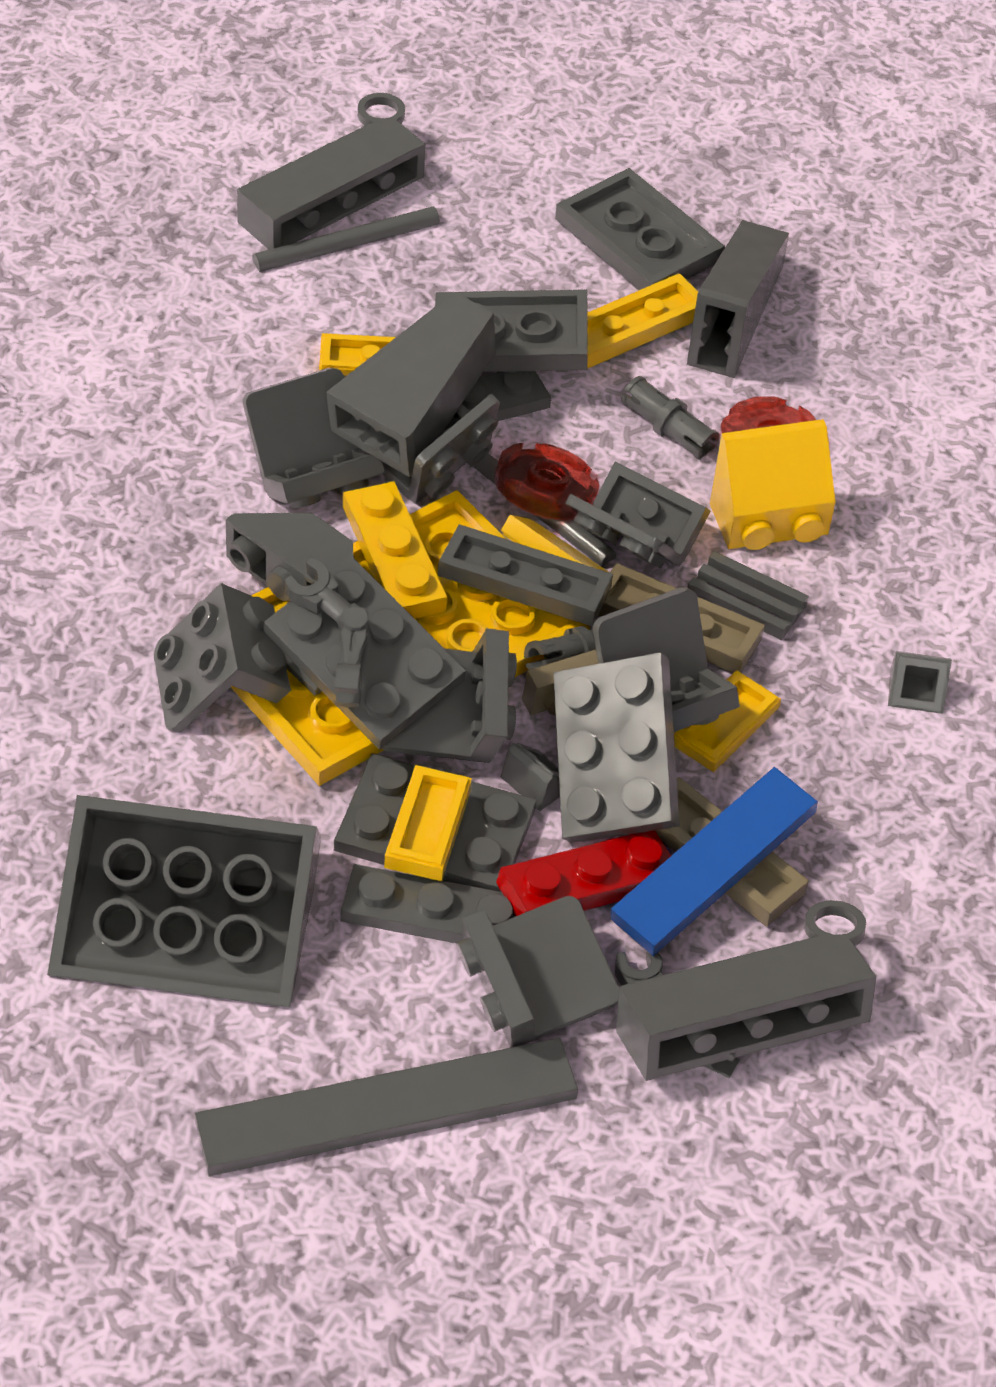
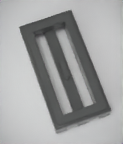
M713 551L709 556L708 564L701 566L697 578L693 577L688 583V588L694 591L697 597L764 624L763 632L780 640L785 637L807 607L809 598L808 595L716 551ZM724 591H727V592H729V593H731V594L737 596V598L734 597V596H732V595H730V594H728V593H726V592H724ZM755 605L758 606V607H760V608H762V609H764V610H766V611H768V612H770V613H767V612H765V611H763V610H761V609L755 607Z

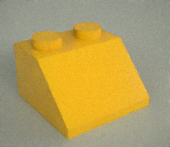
M824 419L721 434L710 506L728 549L746 547L750 550H759L765 548L770 543L795 539L806 543L814 541L822 535L829 534L836 500L828 432Z

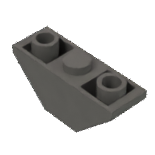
M233 513L226 519V557L229 558L238 570L250 573L268 586L272 593L283 601H291L286 594L285 579L289 576H292L299 584L309 586L316 581L307 574L306 561L311 557L322 561L328 570L332 569L349 554L354 558L353 541L313 513Z

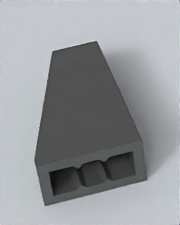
M745 220L741 221L697 294L687 365L735 378L783 268L789 237L788 232Z
M453 292L326 392L331 431L404 475L412 476L417 456L441 436L496 353L494 313L487 310L483 305Z

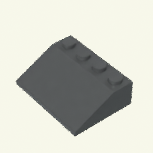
M77 795L47 975L290 1008L315 885L321 844V835L317 826Z

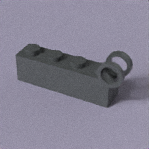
M372 93L363 97L358 103L357 112L358 119L364 125L363 127L238 188L237 223L269 250L296 243L423 178L426 143L402 125L405 119V105L401 99L388 93ZM374 105H387L395 109L397 113L389 118H375L369 115L366 110Z
M835 900L822 901L810 907L806 913L804 929L809 937L808 939L619 986L616 1033L645 1081L728 1060L731 1053H736V1058L870 1022L877 976L855 947L865 936L866 918L858 908L846 902ZM824 916H840L851 921L855 929L846 934H831L821 930L815 922ZM723 1029L735 1034L728 1039L723 1033Z

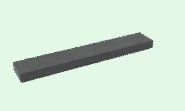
M560 1037L195 1112V1124L209 1177L577 1099L578 1087Z

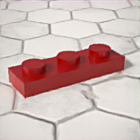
M655 830L640 832L501 867L496 883L504 897L511 902L516 916L565 896L575 897L580 902L583 911L619 902L670 858L671 855Z

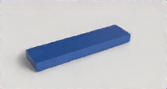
M774 766L611 908L610 920L654 957L811 818L817 811L818 801Z

